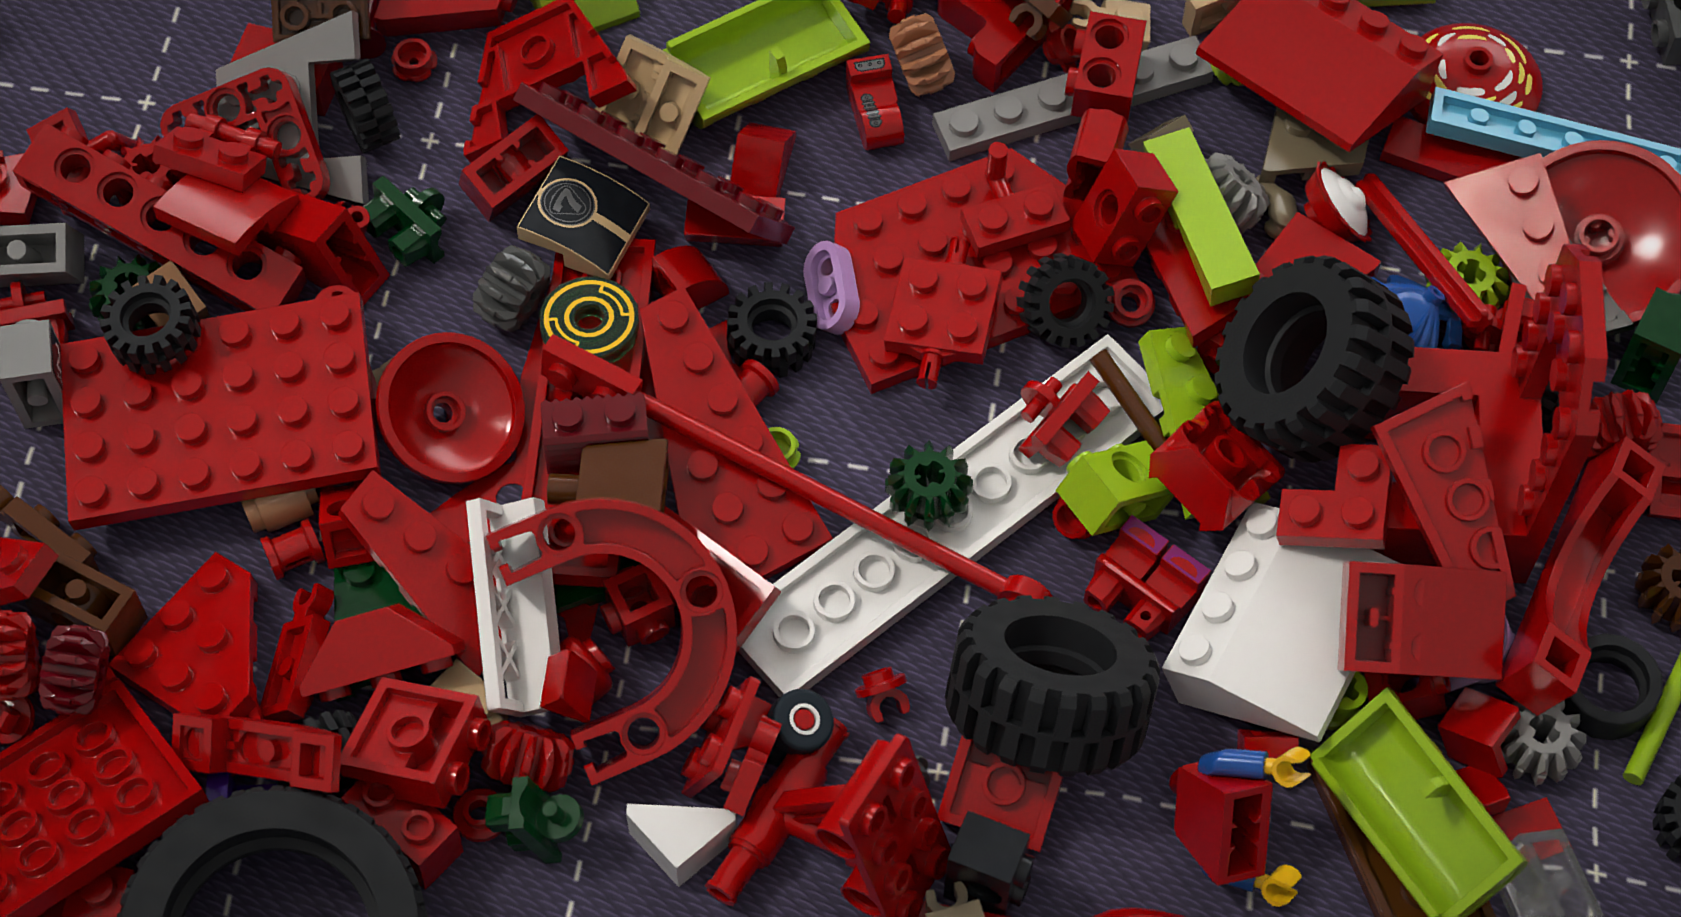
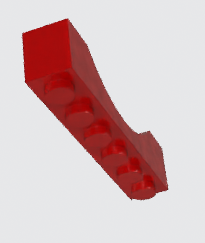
M1627 436L1587 463L1502 667V680H1497L1495 684L1536 716L1577 692L1592 654L1588 646L1587 626L1596 592L1619 547L1652 502L1666 467Z

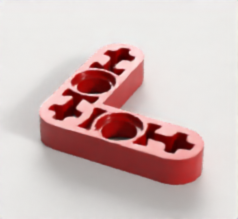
M270 67L259 69L176 103L166 109L162 115L160 127L162 135L165 136L177 126L182 125V115L187 118L188 114L193 112L202 116H207L210 113L219 116L217 108L221 99L227 95H234L240 103V112L234 120L227 122L229 125L244 129L258 123L260 129L266 132L268 138L278 141L280 128L286 123L294 122L299 127L301 133L299 143L292 149L285 150L282 148L279 158L272 160L281 187L320 200L329 192L331 184L330 175L302 98L292 76L284 71ZM268 80L282 84V89L276 92L277 101L266 97L252 101L245 92V88H247L248 93L254 95L267 91L269 89ZM306 153L309 154L308 158H301L299 160L306 173L315 174L316 180L310 183L311 192L308 193L307 190L296 187V182L302 179L299 165L291 162L287 164V159L300 158Z

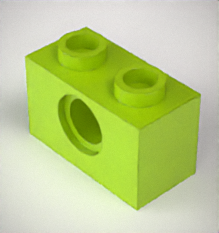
M1147 441L1125 446L1119 443L1108 450L1095 453L1085 451L1079 454L1068 464L1066 468L1068 474L1056 489V492L1092 536L1120 529L1131 514L1142 522L1154 520L1174 497L1157 477L1149 478L1150 454L1154 450Z

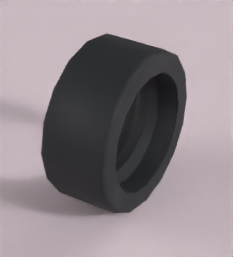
M1603 633L1587 637L1588 646L1592 652L1588 664L1603 662L1623 669L1635 681L1639 691V698L1635 706L1628 711H1605L1593 705L1581 693L1578 687L1574 695L1564 700L1565 708L1563 713L1565 715L1580 714L1581 722L1576 730L1592 738L1613 741L1632 736L1646 725L1662 696L1663 677L1657 662L1641 644L1625 636Z

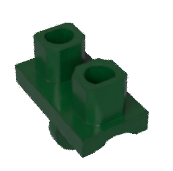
M384 175L372 183L374 198L364 206L370 215L367 232L373 238H377L393 226L399 233L388 240L389 249L404 267L409 266L424 256L433 264L445 256L444 250L438 246V241L442 234L440 227L447 220V217L441 212L445 201L443 194L433 187L422 192L412 187L404 195Z
M528 776L513 777L511 793L492 794L487 797L486 826L492 832L506 831L507 845L514 851L531 850L546 864L561 863L562 853L557 843L566 842L575 837L584 822V811L574 798L563 794L549 797Z

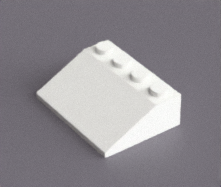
M1254 502L1247 509L1163 664L1162 670L1178 702L1181 704L1320 742L1356 672L1337 670L1343 562L1400 563L1372 549L1279 545L1276 532L1280 508Z

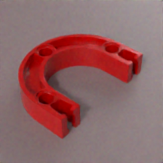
M594 497L567 501L549 507L487 533L486 539L491 550H494L495 553L504 549L501 540L526 532L534 533L536 544L542 552L541 556L514 570L508 563L499 566L506 586L579 556L606 553L633 559L651 569L663 580L676 600L681 619V640L675 662L665 679L657 688L641 700L571 730V739L576 750L587 747L586 740L613 731L618 732L620 735L621 744L625 749L624 752L598 766L595 765V762L584 765L591 786L671 751L700 728L713 712L728 684L736 655L737 622L733 598L719 565L708 549L691 531L671 516L651 506L620 498ZM553 519H566L573 525L575 538L567 547L554 548L545 540L544 528ZM697 576L709 577L714 581L716 587L712 600L702 605L690 602L685 593L689 581ZM643 717L653 720L659 727L656 738L649 744L644 745L633 742L628 736V728L631 723Z

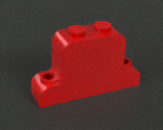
M938 0L937 11L939 16L972 39L967 53L973 57V77L979 84L993 93L1047 39V32L1038 41L1033 40L1026 34L1034 24V16L1026 17L1019 27L1009 20L1011 11L1019 4L1026 3L1024 0ZM1073 0L1054 1L1069 12V7Z

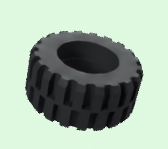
M1312 255L1294 259V264L1290 262L1283 263L1272 269V276L1269 278L1261 277L1252 286L1254 291L1249 297L1241 298L1234 308L1238 312L1231 323L1227 321L1222 335L1225 340L1223 347H1218L1215 359L1217 366L1220 368L1219 372L1214 373L1217 392L1220 393L1218 396L1224 414L1229 417L1231 424L1237 430L1291 459L1295 458L1301 462L1308 463L1338 458L1340 446L1365 444L1364 437L1372 433L1370 427L1383 422V418L1390 409L1395 411L1402 399L1398 395L1403 384H1408L1412 371L1410 366H1408V360L1414 357V341L1412 337L1408 336L1413 332L1408 313L1405 312L1403 303L1398 296L1388 290L1386 286L1335 257L1325 255L1315 257ZM1325 339L1318 360L1309 373L1301 380L1309 357Z
M1031 595L1017 596L1011 601L1001 598L994 600L988 606L984 604L976 609L959 627L945 692V706L959 733L966 740L973 739L976 748L987 755L993 753L999 756L1000 762L1013 767L1016 764L1030 768V772L1045 774V771L1058 772L1059 776L1074 777L1077 772H1085L1088 776L1101 774L1107 767L1113 770L1121 766L1141 749L1146 738L1160 681V667L1147 640L1144 637L1139 638L1136 629L1126 622L1122 624L1117 622L1115 616L1103 610L1100 612L1089 609L1087 604L1074 601L1073 604L1062 602L1057 597L1045 596L1044 599H1033Z

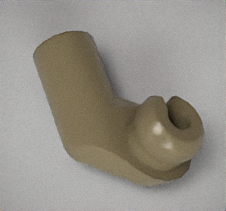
M1258 175V176L1256 177V180H1257L1258 182H1259L1260 175ZM1259 182L1265 187V193L1270 201L1267 207L1270 218L1265 223L1264 229L1270 237L1276 239L1298 212L1297 203L1290 193L1275 183Z

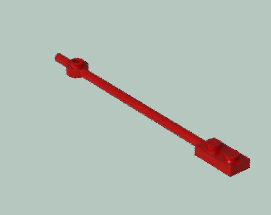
M555 334L551 335L542 349L541 375L546 377L558 389L563 391L572 390L583 397L588 396L591 399L597 395L604 398L607 394L614 397L618 393L625 396L628 392L635 395L640 391L645 395L646 415L648 418L997 596V599L1006 598L1011 601L1017 596L1031 595L1033 599H1044L1045 596L1053 597L1044 585L1030 577L1011 575L1006 578L642 392L643 379Z

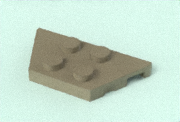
M1276 106L1259 182L1274 183L1277 175L1300 173L1302 180H1309L1317 168V162L1322 163L1323 161H1326L1328 167H1335L1336 173L1340 176L1359 175L1364 164L1369 139L1349 153Z

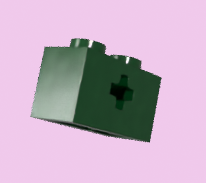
M1656 287L1610 382L1622 389L1633 390L1635 393H1649L1651 400H1654L1657 404L1681 358V295L1669 293Z

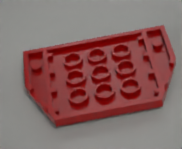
M1012 148L1008 149L1006 177L1013 193L1053 182L1070 219V226L1067 232L981 258H977L972 245H970L965 264L973 267L1002 270V286L987 349L1031 333L1027 329L1029 325L1022 322L1019 316L1020 313L1024 312V309L1017 306V297H1024L1025 291L1018 289L1021 280L1026 283L1029 282L1031 276L1025 272L1030 266L1038 269L1041 267L1038 262L1039 259L1045 256L1054 259L1053 254L1058 253L1067 256L1071 254L1093 263L1071 226V222L1085 197L1074 191L1072 199L1063 197L1066 186L1064 183ZM988 157L836 213L834 243L845 247L850 252L860 301L857 319L854 320L853 326L840 335L871 394L915 378L919 374L922 360L910 354L885 351L884 337L904 257L945 261L950 246V239L953 236H958L959 245L961 236L969 240L960 220L961 209L995 199L986 180ZM1093 263L1098 266L1097 270L1105 272L1109 278L1105 284L1113 286L1122 279L1133 278L1139 280L1135 271L1130 266ZM1074 282L1060 284L1054 289L1050 297L1051 312L1058 319L1071 317L1076 313L1081 304V292ZM839 302L831 304L833 315L837 311ZM951 363L941 364V367L946 366V365L951 364Z

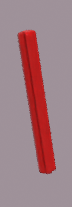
M1365 174L1363 180L1357 181L1355 187H1359L1364 192L1366 205L1430 283L1444 294L1445 301L1472 333L1479 334L1483 332L1485 327L1492 325L1494 315L1376 174Z

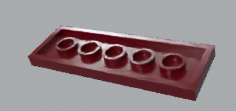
M521 82L513 98L515 102L746 232L787 245L795 227L780 219L784 213V210L759 197L755 199L743 193L744 188L722 176L718 175L716 177L704 171L705 166L687 156L677 155L665 149L666 145L645 133H637L627 128L628 124L605 111L599 112L588 106L590 102L565 89L562 91L546 82H542L539 89Z

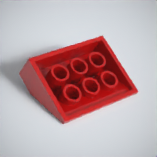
M1241 0L1200 43L1195 53L1349 153L1426 99L1444 55L1431 47L1424 38L1410 34L1389 21L1385 14L1371 10L1357 0Z

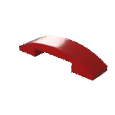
M173 713L172 749L189 771L208 774L228 772L290 782L291 787L329 793L339 792L342 736L337 733L311 726L264 719Z

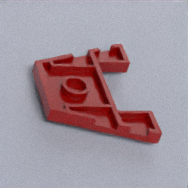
M555 0L487 33L477 81L482 87L479 104L472 106L469 120L474 126L471 140L465 141L463 149L464 156L470 163L509 135L506 111L521 105L513 100L521 82L538 89L542 82L557 88L566 83H572L579 77L586 75L589 98L598 108L637 91L632 79L574 0Z

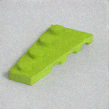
M1185 327L1149 330L1138 341L1152 395L1160 399L1164 415L1159 419L1163 437L1168 438L1184 422L1192 420L1209 403L1219 401V393L1196 347H1192ZM1266 491L1255 503H1266L1270 499L1268 492ZM1181 503L1185 520L1195 518Z

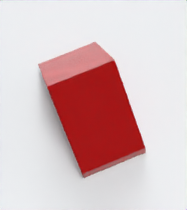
M749 122L737 134L730 181L743 187V193L750 196L779 198L796 139V131Z

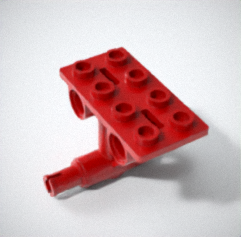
M834 718V727L830 739L820 749L810 754L787 753L770 780L757 791L750 809L729 837L728 847L730 852L712 878L705 884V887L708 888V893L723 904L734 906L738 896L755 871L768 867L791 835L845 859L846 865L853 870L841 887V894L859 911L871 917H918L926 891L930 889L935 880L941 879L946 873L947 859L951 848L909 738L897 733L891 742L876 740L847 784L823 786L827 781L828 772L826 766L843 741L850 735L847 732V727L836 718Z

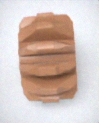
M927 13L918 16L912 15L890 28L889 38L910 91L918 97L928 93L931 95L953 83L955 71L933 17Z

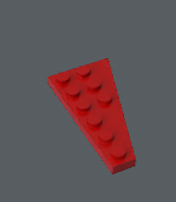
M683 286L640 308L641 323L656 399L791 467L685 287ZM661 424L663 437L668 441L669 470L678 515L767 580L810 557L833 539L810 500Z

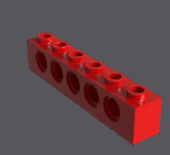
M45 122L13 169V173L21 187L150 260L157 261L161 266L172 261L186 280L242 312L294 303L307 283L304 269L300 266L302 261L296 255L280 246H276L274 251L257 242L259 239L258 235L255 236L239 256L219 247L209 255H199L194 252V249L202 239L173 226L165 231L152 229V224L156 219L153 205L172 186L153 174H148L146 178H143L129 170L131 164L113 151L105 150L101 154L88 147L89 141L82 134L68 126H63L61 130H58ZM77 167H87L90 169L89 175L83 181H67L68 174ZM119 191H130L133 193L131 201L124 206L115 207L109 204L111 197ZM253 262L262 266L260 274L253 279L244 280L237 277L239 268L246 263Z

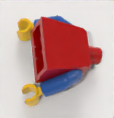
M1294 747L1278 758H1269L1266 751L1224 749L1206 753L1200 758L1199 762L1183 765L1171 775L1169 787L1176 794L1174 821L1176 836L1198 862L1203 874L1217 886L1227 884L1253 892L1254 888L1261 889L1264 899L1276 907L1288 904L1298 894V891L1292 888L1301 879V873L1295 867L1287 864L1280 865L1271 875L1265 874L1273 783L1266 778L1268 774L1273 775L1276 782L1286 788L1294 787L1303 782L1311 774L1297 772L1293 769L1291 763H1300L1311 757L1307 749Z

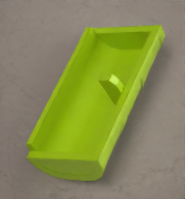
M757 0L667 41L666 48L663 51L711 78L692 121L697 128L703 129L728 115L761 102L775 93L869 51L870 41L841 0Z
M1386 687L1311 753L1310 758L1313 760L1311 765L1428 917H1467L1508 885L1527 866L1528 861L1523 854L1512 844L1486 811L1482 802L1471 792L1442 755L1441 750L1431 741L1390 687Z

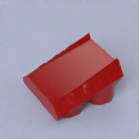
M1219 401L1209 403L1192 420L1184 422L1160 447L1150 454L1149 478L1157 477L1200 522L1199 531H1223L1285 474V468L1259 441L1240 432L1231 424L1229 417L1224 414Z

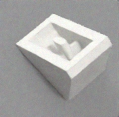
M627 804L626 816L629 834L678 887L728 847L729 837L737 828L736 813L723 808Z

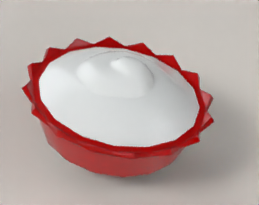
M1326 161L1322 163L1317 162L1315 172L1305 185L1306 195L1309 200L1304 204L1307 217L1350 243L1355 241L1371 242L1372 238L1370 236L1373 232L1368 227L1370 220L1367 218L1365 209L1366 198L1364 192L1344 177L1338 175L1335 167H1328Z

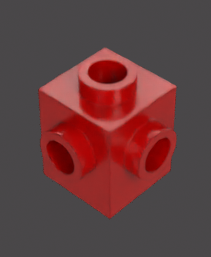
M639 564L624 568L617 575L603 581L606 604L600 606L602 616L611 634L614 635L621 632L628 647L639 642L643 645L654 643L665 637L670 631L669 628L676 626L674 607L677 606L672 592L663 580L645 565Z

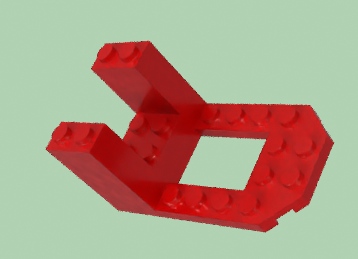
M1564 243L1556 263L1548 264L1545 274V290L1543 293L1537 292L1535 295L1533 318L1524 322L1521 347L1515 346L1512 353L1414 347V357L1408 360V366L1412 370L1408 384H1403L1398 394L1402 399L1395 411L1390 409L1383 418L1385 421L1470 380L1474 398L1472 399L1477 425L1480 426L1484 444V447H1482L1488 478H1491L1495 495V500H1493L1499 528H1502L1513 583L1526 584L1598 437L1601 413L1599 410H1591L1590 404L1593 382H1605L1608 363L1602 262L1597 257L1590 256V249L1583 244ZM1550 380L1551 391L1559 392V406L1554 411L1551 433L1543 434L1541 398ZM1372 433L1364 437L1365 439H1375ZM1393 481L1385 549L1372 550L1400 564L1438 567L1397 482Z

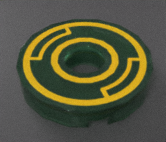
M597 276L580 277L560 284L545 298L539 312L541 339L544 344L547 343L552 334H555L609 363L621 359L633 348L638 337V305L630 291L613 280ZM587 316H595L603 321L598 327L593 329H585L577 325L580 319Z

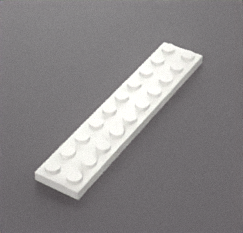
M1107 334L1051 376L1057 378L1062 383V388L1056 394L1060 399L1073 383L1077 384L1089 371L1100 381L1092 391L1110 409V412L1102 422L1089 434L1070 418L1065 422L1063 427L1082 443L1081 447L1067 463L1059 468L1044 458L1039 452L1028 459L1018 450V447L1044 418L1038 415L1032 423L1025 421L1020 413L1027 405L1021 398L953 449V460L966 459L968 464L967 475L971 476L973 480V491L967 496L969 499L967 510L964 514L954 513V522L951 523L950 527L939 519L934 520V526L929 532L924 526V520L918 519L908 527L906 522H904L905 512L892 513L890 497L873 510L976 562L1060 497L1056 489L1068 474L1066 471L1068 464L1076 456L1085 451L1095 453L1108 450L1119 443H1122L1124 446L1129 445L1141 436L1138 429L1089 361L1093 356L1104 349L1108 351L1157 422L1164 415L1161 400L1152 395L1146 371ZM854 523L773 583L775 587L782 591L738 652L779 697L795 689L809 690L949 583L956 575Z

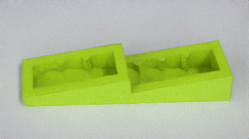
M1190 127L1143 141L1144 152L1155 154L1179 191L1168 208V212L1175 229H1179L1210 307L1251 294L1254 291L1252 286L1259 280L1260 273Z

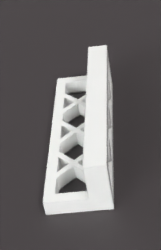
M535 497L504 505L482 498L466 501L487 711L516 717L548 712L549 710L540 708L547 660L549 656L561 651L552 567L506 586L499 566L508 563L514 570L541 556L542 552L536 544L535 535L532 532H526L501 540L504 549L496 553L494 550H491L486 539V535L489 533L487 518L490 520V530L492 532L544 510L545 501ZM546 525L543 533L545 540L549 544L548 529ZM493 575L496 579V587L494 585ZM498 626H499V628H500V630H501L502 640H501V638L499 637ZM504 680L506 681L508 699L505 698Z

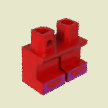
M1131 514L1120 528L1117 539L1105 554L1102 553L1096 559L1094 574L1085 590L1083 601L1097 612L1101 610L1109 612L1115 603L1120 601L1132 610L1126 616L1123 623L1126 622L1136 629L1139 638L1144 637L1148 641L1159 631L1167 635L1198 602L1209 581L1211 570L1174 544L1167 551L1169 540Z

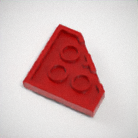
M215 552L108 663L109 667L118 678L172 713L246 717L257 705V687L253 682V662L257 661V625L254 622V602L258 601L257 582L250 572Z

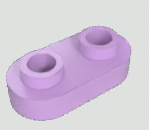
M821 241L810 250L804 263L803 271L808 300L814 305L813 314H817V328L840 335L853 326L860 308L850 252L845 247L830 241ZM839 302L837 311L833 315L831 304Z

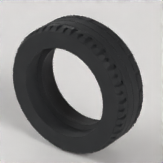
M261 786L232 792L229 798L220 796L212 799L211 802L196 807L193 815L185 814L178 819L174 825L169 826L162 833L163 839L154 841L148 848V852L138 862L137 868L139 870L136 874L130 876L120 901L122 910L116 916L184 917L198 891L213 875L224 867L257 853L290 851L320 859L342 873L359 893L369 917H428L418 879L408 858L402 853L397 842L382 826L375 824L372 817L350 803L343 804L338 797L316 790L304 792L303 788L272 786L269 790H264Z

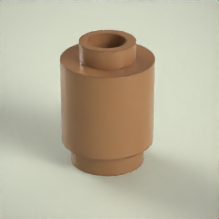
M315 488L245 500L241 501V504L255 534L267 529L268 533L313 516L314 512L311 505L320 502Z

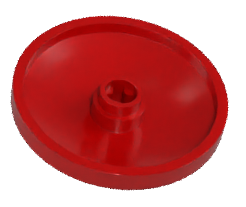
M1595 140L1575 143L1543 157L1569 239L1573 244L1586 245L1590 249V256L1597 257L1602 262L1603 284L1619 308L1624 310L1634 323V327L1638 326L1656 287L1669 293L1681 295V175L1656 154L1639 146L1618 141ZM1509 275L1508 281H1509V283H1510V285H1511V284H1512V281H1511V278H1510V275Z

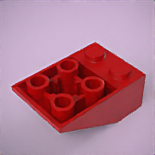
M1343 562L1337 670L1502 680L1507 572L1393 563Z

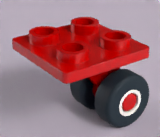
M752 676L747 678L737 688L730 686L711 715L701 725V728L707 732L700 748L694 746L684 762L681 775L687 777L681 794L692 798L719 778L726 767L731 752L749 748L762 715L782 723L767 762L780 765L787 753L810 754L817 751L827 743L833 732L834 718L830 706L819 694L807 689L791 690L782 695L773 704H770L755 696L761 681Z

